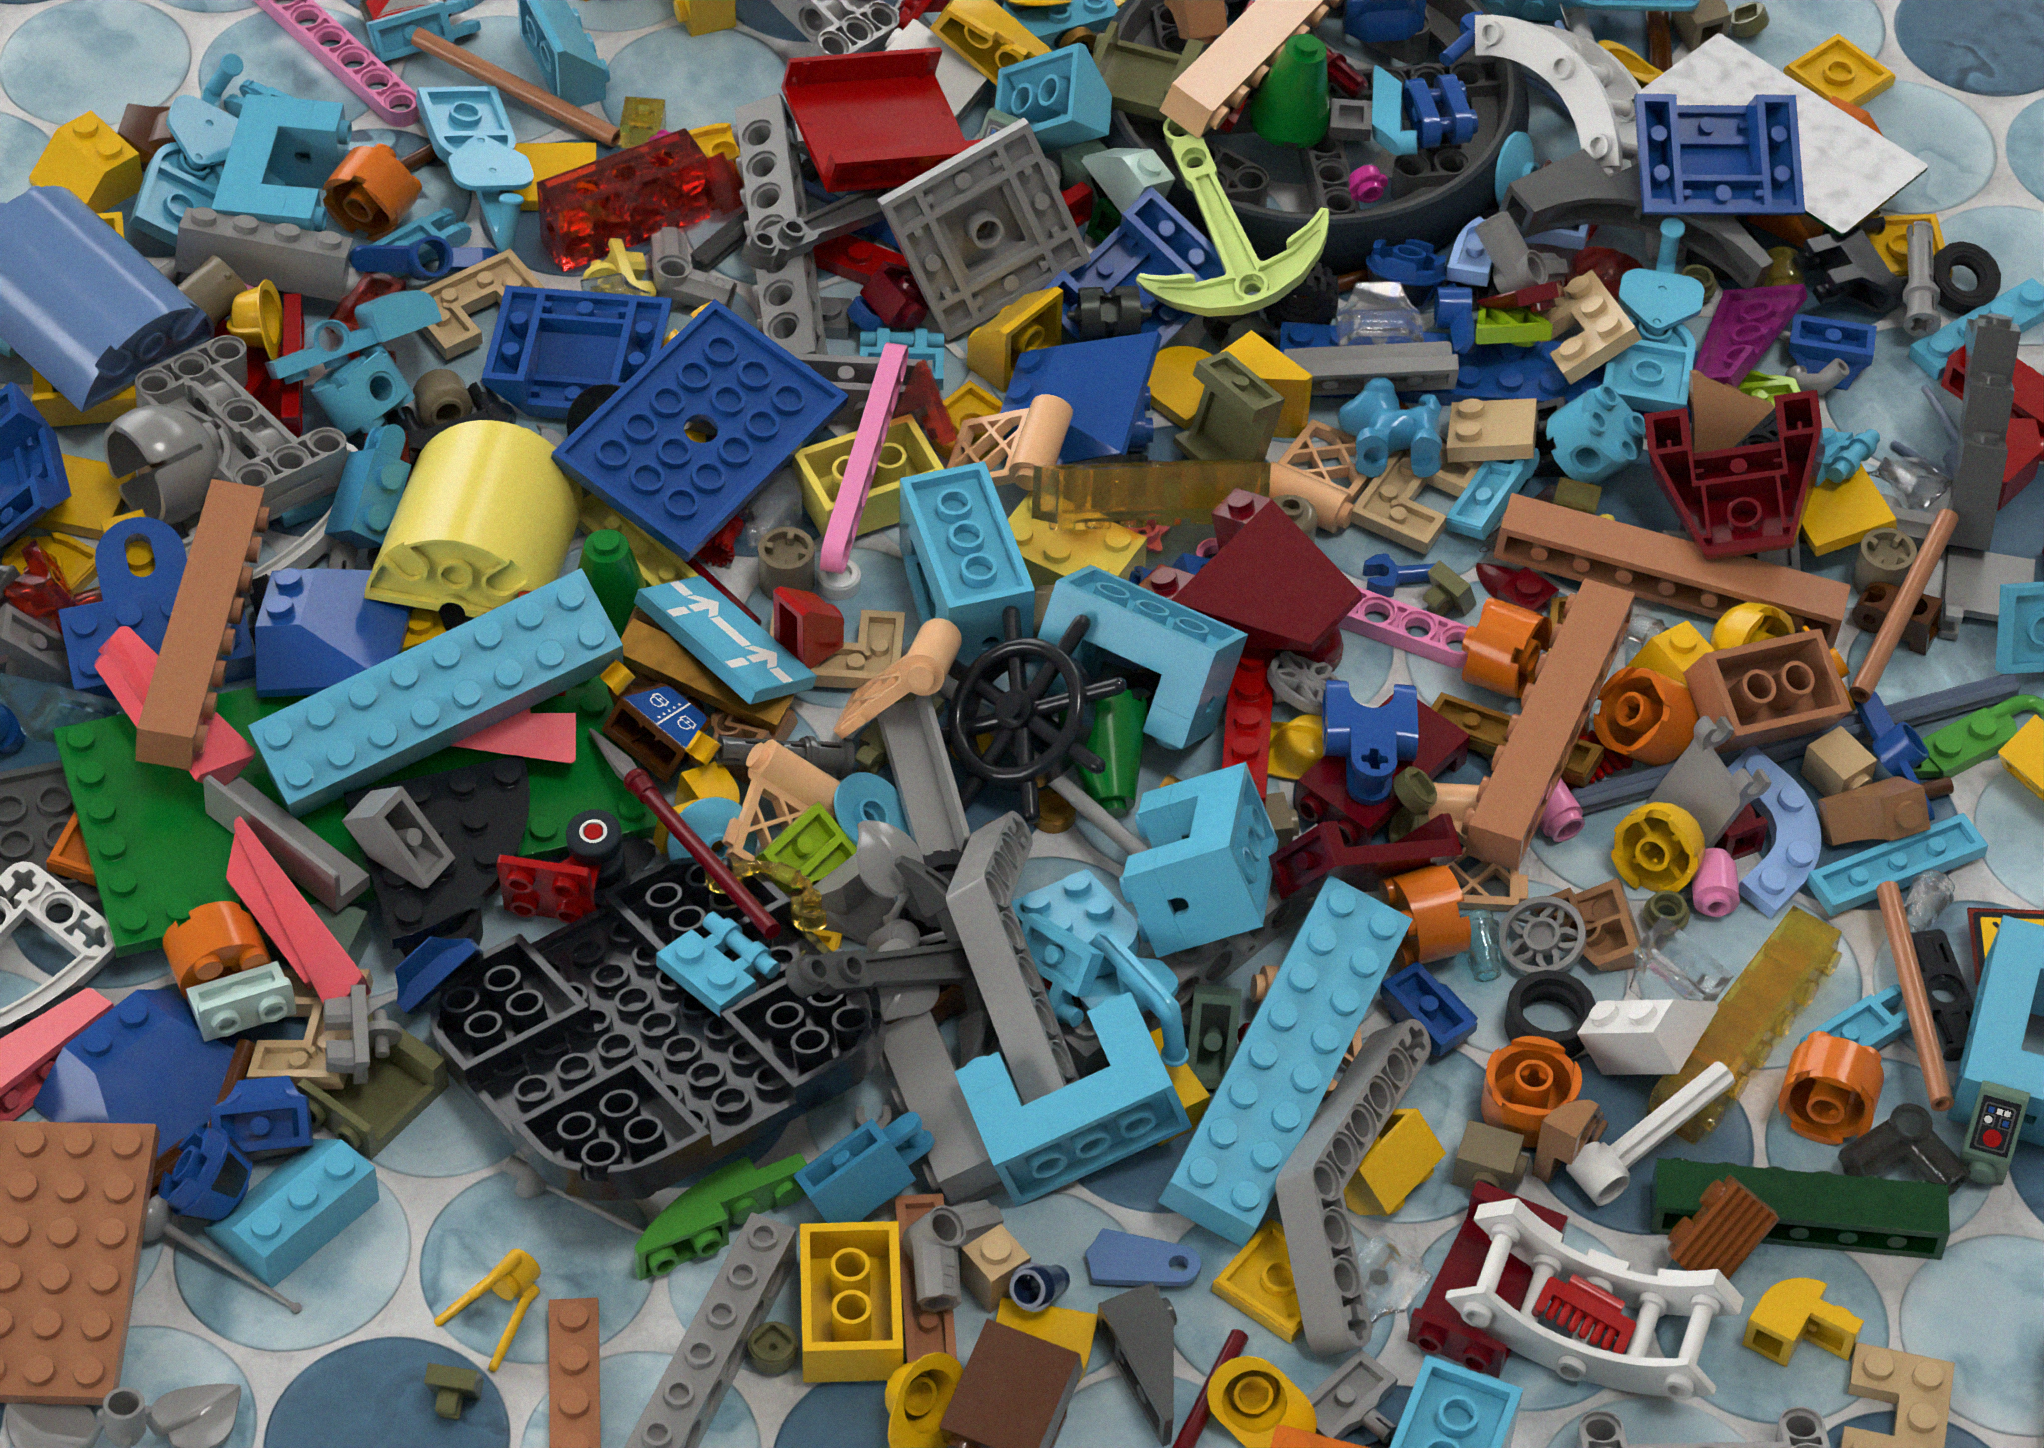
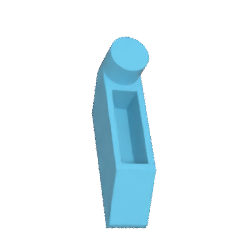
M1374 65L1372 102L1373 140L1394 155H1418L1417 130L1402 131V82L1380 66Z

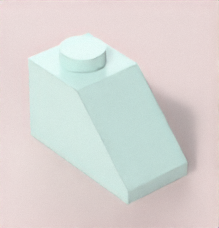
M1113 148L1086 155L1081 161L1121 214L1151 186L1165 199L1176 179L1153 149Z

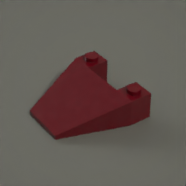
M1817 389L1774 395L1780 440L1777 442L1693 453L1687 408L1644 414L1653 478L1705 560L1794 548L1825 456Z
M1235 488L1211 512L1219 552L1196 575L1159 564L1138 585L1247 633L1248 637L1244 647L1313 651L1362 600L1359 589L1271 498L1239 488Z

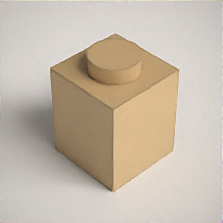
M1840 725L1807 745L1801 774L1820 793L1828 797L1872 784L1877 759Z
M999 1224L962 1247L961 1281L987 1311L992 1313L999 1308L1001 1297L1012 1299L1009 1290L1012 1275L1019 1266L1031 1263V1256L1002 1224Z

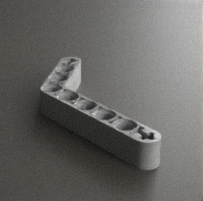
M1010 811L971 834L946 892V902L1021 1099L1025 1105L1080 1080L1010 901L1033 844L1031 832L1023 818L1015 811Z
M1408 1019L1374 1031L1369 1035L1276 1179L1275 1190L1305 1336L1312 1352L1321 1358L1364 1347L1371 1340V1321L1343 1190L1430 1054L1431 1041L1425 1026L1416 1019Z

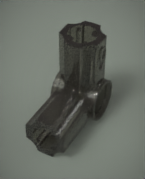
M1904 1103L1897 1106L1892 1111L1888 1120L1843 1147L1838 1154V1159L1843 1167V1173L1847 1176L1863 1177L1874 1175L1881 1177L1898 1165L1905 1164L1919 1180L1948 1185L1949 1196L1956 1193L1969 1179L1971 1171L1932 1130V1117L1928 1111L1913 1103ZM1902 1132L1909 1133L1911 1136L1905 1135Z

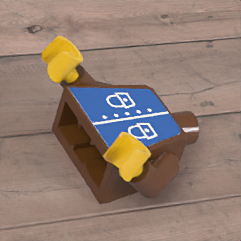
M617 659L600 674L599 678L608 685V693L614 706L613 711L601 730L662 781L668 783L685 763L689 770L699 766H707L721 744L706 735L711 725V720L704 714V707L697 698H685L665 683L648 688L630 686L635 676Z

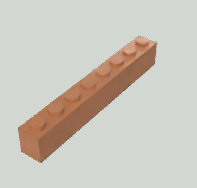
M211 479L137 726L135 761L191 770L196 752H205L209 726L204 725L206 719L214 720L218 702V693L213 691L215 687L223 688L227 670V661L223 660V656H232L236 629L231 628L233 624H241L245 606V598H240L241 593H250L254 568L249 567L250 563L258 564L262 547V537H258V534H266L268 530L271 508L263 506L265 488Z
M1511 493L1493 556L1496 559L1583 582L1584 578L1634 592L1635 597L1715 619H1720L1729 609L1738 604L1752 602L1771 605L1791 616L1795 627V634L1803 632L1801 627L1805 625L1810 630L1821 628L1829 650L1835 645L1851 585L1743 555L1705 560L1695 542Z
M1584 578L1577 595L1569 594L1563 612L1565 621L1563 624H1555L1550 637L1549 648H1551L1549 654H1541L1535 671V678L1537 680L1535 684L1528 683L1522 696L1520 708L1523 710L1520 715L1514 713L1510 719L1506 732L1508 742L1506 746L1499 744L1495 751L1491 770L1494 772L1491 777L1484 776L1480 783L1476 802L1479 804L1476 809L1469 808L1465 815L1461 834L1467 835L1465 855L1516 871L1519 870L1631 625L1635 599L1634 592Z

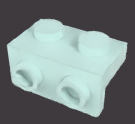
M278 961L186 989L189 1005L204 1042L230 1036L238 1031L268 1022H275L284 1017L297 1014L293 986L290 979L284 977Z

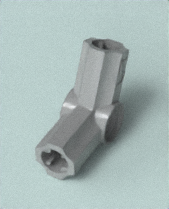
M1499 212L1481 222L1474 229L1494 264L1493 279L1501 294L1561 280L1564 286L1565 277L1569 273L1566 259L1557 257L1554 252L1539 253L1533 249L1529 250L1509 212Z
M662 227L659 232L651 235L650 246L653 283L656 288L655 297L672 298V309H679L686 304L699 308L705 303L716 299L731 310L736 295L737 283L733 280L692 269L691 261L688 258L686 235L681 234L677 227Z
M986 1199L952 1208L947 1205H939L906 1228L902 1241L908 1256L914 1260L917 1303L920 1304L921 1310L935 1313L943 1310H953L962 1304L958 1252L962 1251V1247L994 1227L1003 1224L1004 1219L998 1205L993 1206Z

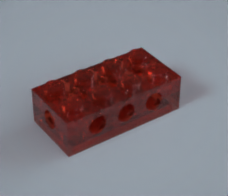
M684 128L538 181L537 195L541 242L561 271L565 272L608 256L610 251L608 241L610 238L622 239L623 245L627 249L651 240V235L659 232L662 227H677L680 229L710 218L707 156L688 130Z

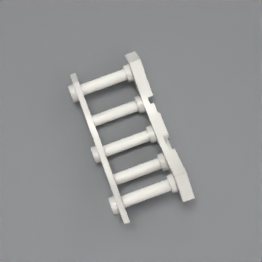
M1475 15V56L1507 58L1517 61L1522 66H1527L1540 74L1552 85L1568 107L1578 132L1581 150L1585 149L1602 168L1621 166V171L1631 167L1633 154H1638L1635 104L1632 102V97L1642 88L1622 62L1593 40L1568 30L1534 24L1507 16Z
M1518 1198L1478 1205L1473 1220L1489 1235L1492 1241L1478 1283L1473 1287L1448 1290L1445 1299L1461 1314L1462 1319L1466 1323L1479 1328L1493 1339L1507 1344L1508 1348L1518 1354L1555 1370L1562 1378L1570 1381L1583 1380L1621 1391L1667 1396L1678 1400H1688L1691 1397L1715 1394L1717 1387L1697 1365L1710 1321L1720 1316L1739 1315L1744 1302L1741 1294L1719 1269L1681 1271L1659 1268L1657 1276L1630 1271V1262L1608 1256L1591 1248L1584 1255L1561 1243L1563 1234L1541 1220ZM1509 1252L1530 1265L1533 1271V1276L1520 1312L1495 1293ZM1574 1273L1625 1301L1624 1306L1640 1310L1636 1321V1328L1631 1336L1625 1355L1589 1346V1338L1596 1326L1594 1324L1587 1338H1579L1578 1332L1585 1320L1583 1318L1576 1332L1572 1333L1571 1339L1537 1323L1539 1317L1533 1316L1531 1310L1549 1277H1555L1567 1284ZM1665 1314L1691 1317L1678 1358H1646L1659 1317Z

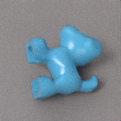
M1375 377L1366 383L1363 391L1353 400L1342 406L1337 415L1339 425L1349 435L1356 437L1357 453L1355 455V464L1357 471L1370 478L1378 477L1384 473L1389 455L1393 452L1411 449V466L1416 476L1429 477L1439 472L1442 465L1440 457L1442 440L1439 435L1440 423L1438 417L1442 407L1437 397L1432 394H1425L1418 400L1421 406L1405 410L1400 409L1394 384L1388 378Z

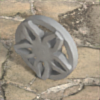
M1283 651L1281 655L1272 660L1267 669V679L1273 690L1292 706L1313 715L1322 716L1321 701L1326 681L1339 680L1331 673L1332 667L1327 663H1316L1305 657L1295 655L1291 651Z
M1552 896L1532 897L1518 903L1506 914L1499 929V944L1503 957L1510 967L1523 975L1543 970L1565 972L1580 959L1587 943L1585 924L1578 910L1569 902ZM1547 907L1540 914V917L1537 918L1524 914L1532 909ZM1558 910L1557 920L1554 921L1551 917ZM1565 913L1575 921L1578 931L1567 926L1563 927ZM1516 921L1525 923L1527 925L1524 929H1522ZM1512 927L1519 939L1508 948L1507 938ZM1568 937L1577 941L1564 943L1562 938ZM1521 949H1528L1527 953L1516 956ZM1558 950L1565 953L1571 951L1567 957L1560 961L1561 955ZM1536 955V962L1539 965V967L1527 965L1525 963L1531 962ZM1552 955L1553 965L1547 966L1544 956Z

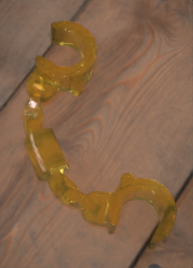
M735 857L731 858L732 873L742 884L743 877L762 872L771 873L773 879L791 887L798 885L799 888L804 890L801 895L791 897L792 922L795 927L803 931L814 932L827 926L826 910H822V895L819 890L813 888L812 882L808 877L801 875L799 869L783 862L739 861ZM705 871V882L708 889L715 893L726 894Z

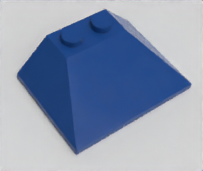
M1636 93L1634 95L1642 215L1805 214L1796 95L1756 94L1747 105H1677L1676 94Z
M1151 186L1122 214L1120 226L1089 254L1091 261L1069 274L1063 269L1042 290L1056 286L1063 290L1062 327L1080 343L1078 324L1075 323V319L1067 320V311H1075V307H1078L1079 287H1103L1106 293H1111L1114 286H1138L1140 304H1143V309L1151 308L1152 312L1151 317H1144L1143 321H1141V333L1159 331L1162 336L1158 349L1160 351L1197 314L1176 310L1161 303L1136 283L1137 276L1140 273L1162 276L1194 274L1196 282L1224 276L1225 271L1215 246ZM1108 335L1106 339L1114 337L1112 335Z
M506 285L482 374V384L528 416L567 419L572 402L584 390L599 384H614L622 387L663 348L673 305L672 298Z
M1159 331L1059 345L1039 350L1033 349L1020 353L1000 413L1030 408L1032 400L1042 394L1054 395L1069 403L1073 409V416L1055 468L1089 459L1126 455L1162 336ZM1019 425L1014 426L1003 436L1004 441L1018 430Z
M12 381L0 390V550L72 496L55 431L21 388Z
M286 568L272 571L255 624L256 691L258 697L314 695L400 654L413 607L365 599V588L372 570Z
M179 989L136 990L63 1046L33 1102L34 1109L49 1122L156 1124L160 1131L158 1157L181 1138L186 1137L198 1125L205 1129L207 1128L211 1117L210 1106H215L239 1039L232 1034L204 1042L192 1009Z

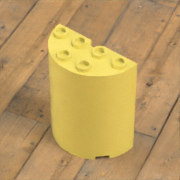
M493 420L469 421L445 429L425 445L417 458L368 578L364 598L439 611L445 603H455L464 609L466 616L476 618L517 599L518 592L534 591L557 580L583 510L581 485L561 471L551 459V454L556 447L531 429Z

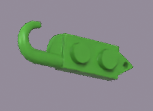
M2030 694L2016 695L1989 709L1984 707L1922 738L1928 749L1929 758L1913 769L1916 777L1939 779L1949 776L1952 778L1997 755L1998 751L2017 733L2018 728L2012 716L2024 710H2032L2041 714L2044 719V699Z

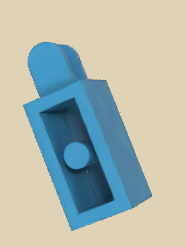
M390 424L372 428L368 433L364 449L348 453L324 534L339 541L349 542L360 550L382 547L403 495L411 469V464L400 460L406 436L404 430L399 425Z
M916 1112L903 1114L882 1130L871 1118L793 1176L827 1223L862 1222L868 1214L886 1201L900 1195L905 1187L916 1180L908 1166L933 1147L935 1138L930 1131L921 1128L923 1122Z

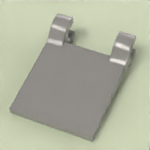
M1949 546L1940 637L1957 640L1959 624L1962 623L1963 616L1998 622L2000 584L2034 582L2035 560Z
M1702 716L1696 722L1693 729V741L1646 801L1647 803H1672L1687 810L1698 821L1705 838V849L1713 848L1743 808L1764 794L1772 783L1763 769H1757L1752 777L1744 768H1740L1733 776L1714 750L1725 743L1735 730L1725 716H1720L1715 724L1709 716Z

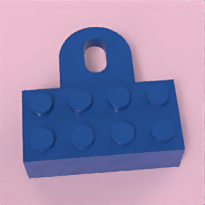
M133 517L120 521L109 528L101 537L95 553V563L103 601L58 610L79 712L120 704L94 667L95 661L101 655L98 649L119 627H130L158 655L160 653L187 563L184 544L178 533L171 526L158 519ZM135 541H144L153 550L156 566L154 571L145 577L135 576L128 567L126 549ZM245 610L241 624H233L231 628L236 629L232 656H223V660L227 661L224 684L256 678L255 656Z

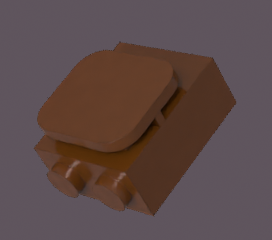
M987 1318L939 1426L943 1441L948 1444L947 1448H1054L1067 1418V1406L1083 1372L1080 1353Z

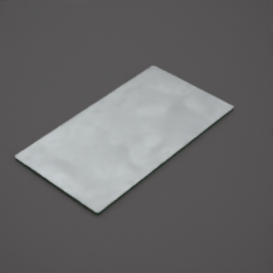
M1720 33L1713 36L1637 92L1676 94L1677 105H1747L1756 94L1796 95L1805 214L1840 237H1844L1925 173L1928 165Z

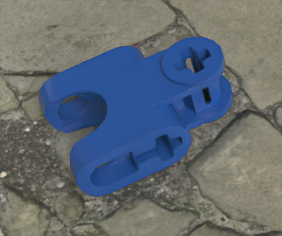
M1327 680L1322 700L1323 755L1345 757L1346 788L1353 800L1369 806L1379 805L1390 797L1392 775L1395 773L1397 761L1414 762L1416 760L1419 736L1416 686L1395 684L1394 696L1389 704L1371 708L1363 706L1354 700L1349 690V682Z

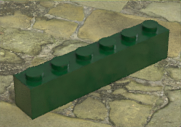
M1657 1158L1651 1182L1650 1233L1669 1235L1674 1226L1683 1217L1686 1216L1690 1220L1693 1219L1694 1215L1703 1206L1699 1200L1708 1186L1717 1179L1723 1183L1727 1176L1732 1175L1774 1209L1780 1219L1760 1242L1761 1244L1942 1260L1950 1235L1948 1185L1934 1184L1926 1180L1902 1181L1883 1179L1874 1175L1863 1177L1836 1175L1828 1171H1792L1776 1166L1767 1168L1738 1166L1731 1162L1717 1164L1694 1162L1684 1158Z

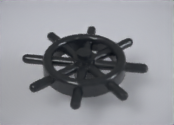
M1008 606L1002 612L1004 642L982 653L969 667L955 658L948 675L958 681V684L950 702L948 726L941 727L940 730L944 744L952 745L957 758L970 772V775L958 791L964 812L970 807L984 784L987 783L1005 791H1020L1022 817L1026 823L1034 824L1040 819L1039 787L1045 786L1060 777L1075 762L1096 775L1102 774L1105 771V760L1086 747L1094 727L1096 702L1123 694L1127 689V683L1121 677H1114L1092 684L1086 669L1072 656V653L1090 628L1091 621L1088 616L1077 615L1056 645L1043 639L1022 638L1020 612L1016 607ZM1043 662V666L1029 687H1027L1025 663ZM1008 671L1010 690L1004 692L995 686L993 682ZM1061 673L1068 691L1043 698L1058 674ZM982 699L995 707V712L976 717ZM1068 710L1064 726L1061 730L1059 722L1054 720L1051 715ZM999 730L984 754H982L976 736ZM1015 740L1017 766H997ZM1037 740L1048 749L1035 759L1033 741Z

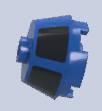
M1383 239L1374 241L1372 253L1366 259L1372 296L1381 303L1400 310L1421 309L1428 306L1435 296L1436 287H1440L1446 279L1447 271L1444 269L1446 255L1436 256L1433 254L1434 245L1417 239H1406L1404 245H1397L1395 247H1385L1386 240Z
M198 1125L188 1133L177 1147L183 1153L178 1159L172 1175L164 1171L158 1195L168 1202L176 1216L216 1222L227 1216L244 1199L249 1188L252 1161L224 1129L215 1130L209 1127L205 1129Z

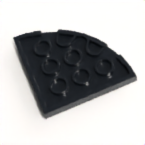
M511 756L344 793V805L347 814H349L370 791L402 786L455 856V859L428 888L421 889L368 857L357 842L366 871L370 875V884L392 950L428 939L430 936H435L445 931L446 924L457 919L469 909L472 912L476 911L499 888L500 882L496 865L498 856L518 857L525 841L530 808V786L524 757Z

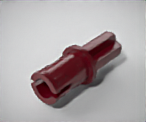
M1326 47L1328 83L1333 82L1352 99L1359 98L1362 92L1367 89V82L1346 64L1345 56L1340 53L1335 54Z

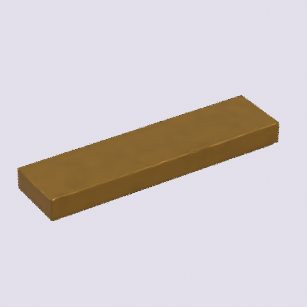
M634 618L620 639L623 644V665L668 684L773 734L776 733L793 702L795 693L751 705L748 704L671 635Z
M1443 692L1439 694L1431 706L1434 711L1470 734L1469 749L1494 757L1499 744L1506 746L1508 742L1506 732L1512 717L1511 715ZM1578 738L1562 773V780L1585 788L1604 758V747Z

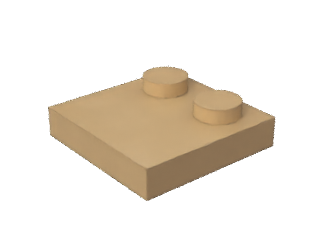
M1537 398L1490 401L1466 399L1462 402H1452L1447 439L1448 462L1534 459L1538 417Z

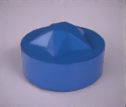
M856 296L847 308L849 317L854 321V325L859 330L877 332V328L886 327L885 322L862 296Z

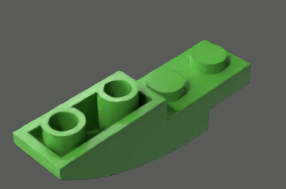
M801 1152L758 1170L755 1169L749 1156H746L722 1167L683 1192L657 1216L634 1246L636 1274L641 1281L653 1275H665L687 1261L697 1257H708L717 1253L722 1247L729 1245V1226L745 1224L751 1212L761 1214L778 1206H789L800 1200L802 1196L807 1195L793 1176L807 1165Z

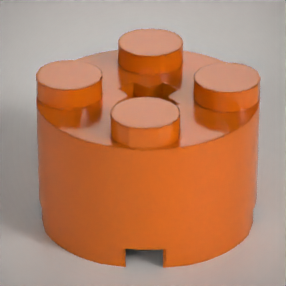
M377 143L374 147L358 146L350 150L323 185L322 190L326 189V196L323 202L331 217L345 230L353 234L356 229L369 233L365 239L378 241L394 232L416 203L418 195L422 191V184L418 178L411 175L408 169L396 159L395 152L389 146L382 143Z
M1489 597L1484 603L1481 619L1477 627L1470 626L1462 641V651L1468 653L1467 661L1462 671V680L1511 698L1522 699L1526 685L1528 683L1535 684L1537 680L1535 678V671L1540 651H1549V641L1552 634L1551 619L1540 613Z
M1632 666L1617 671L1601 688L1597 699L1602 702L1599 715L1594 713L1593 724L1598 739L1606 748L1646 765L1657 767L1668 764L1678 758L1694 739L1693 729L1700 718L1689 688L1684 683L1649 668H1635Z
M1428 866L1379 881V892L1383 903L1413 919L1395 953L1398 964L1402 969L1416 961L1424 965L1456 956L1469 950L1471 944L1469 916L1460 918L1457 906L1458 902L1465 901L1458 881L1447 866Z
M232 901L212 902L194 908L188 912L191 919L178 927L175 921L167 929L162 942L163 950L182 996L187 1002V988L271 963L270 955L253 915L249 910L248 912L243 911L240 904Z
M1824 1031L1810 1033L1807 1040L1799 1044L1790 1057L1778 1098V1108L1781 1115L1785 1112L1792 1120L1790 1127L1799 1135L1814 1142L1837 1145L1843 1144L1844 1138L1857 1135L1856 1140L1864 1137L1872 1127L1884 1083L1880 1053L1870 1046H1862L1845 1038L1834 1037Z
M1522 1036L1513 1039L1511 1045L1504 1047L1500 1051L1499 1048L1496 1049L1487 1063L1480 1102L1481 1113L1486 1125L1524 1135L1522 1147H1537L1542 1121L1561 1105L1579 1100L1582 1072L1576 1060L1574 1064L1565 1054L1566 1049L1559 1043L1538 1036Z

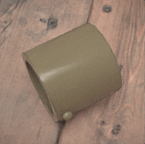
M211 255L177 286L211 318L214 328L231 313L234 297L248 290L239 276L215 255Z
M779 527L764 534L759 541V587L767 598L773 601V590L779 586L809 592L813 591L815 587V544L811 536L804 530L795 527Z
M1883 527L1871 530L1864 535L1860 543L1852 575V585L1860 596L1865 587L1871 582L1878 581L1898 587L1902 586L1917 556V548L1912 538L1897 529Z

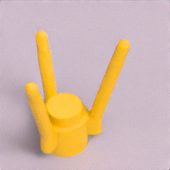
M517 1248L511 1249L484 1279L434 1319V1324L439 1327L490 1288L499 1297L508 1301L514 1297H519L520 1300L488 1367L491 1372L497 1371L530 1303L540 1293L539 1288L534 1284L541 1275L538 1263L527 1252Z

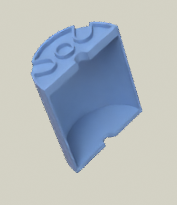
M33 186L8 203H0V337L82 413L135 385V378L141 371L214 339L215 332L211 318L69 189L61 186Z

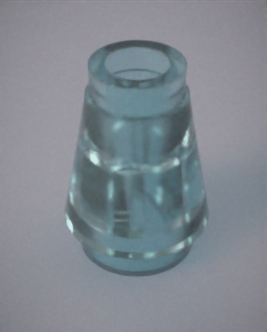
M1478 909L1460 915V918L1469 916L1471 944L1469 950L1463 952L1473 973L1474 980L1477 982L1495 980L1501 976L1500 923L1494 919L1493 913L1489 910Z

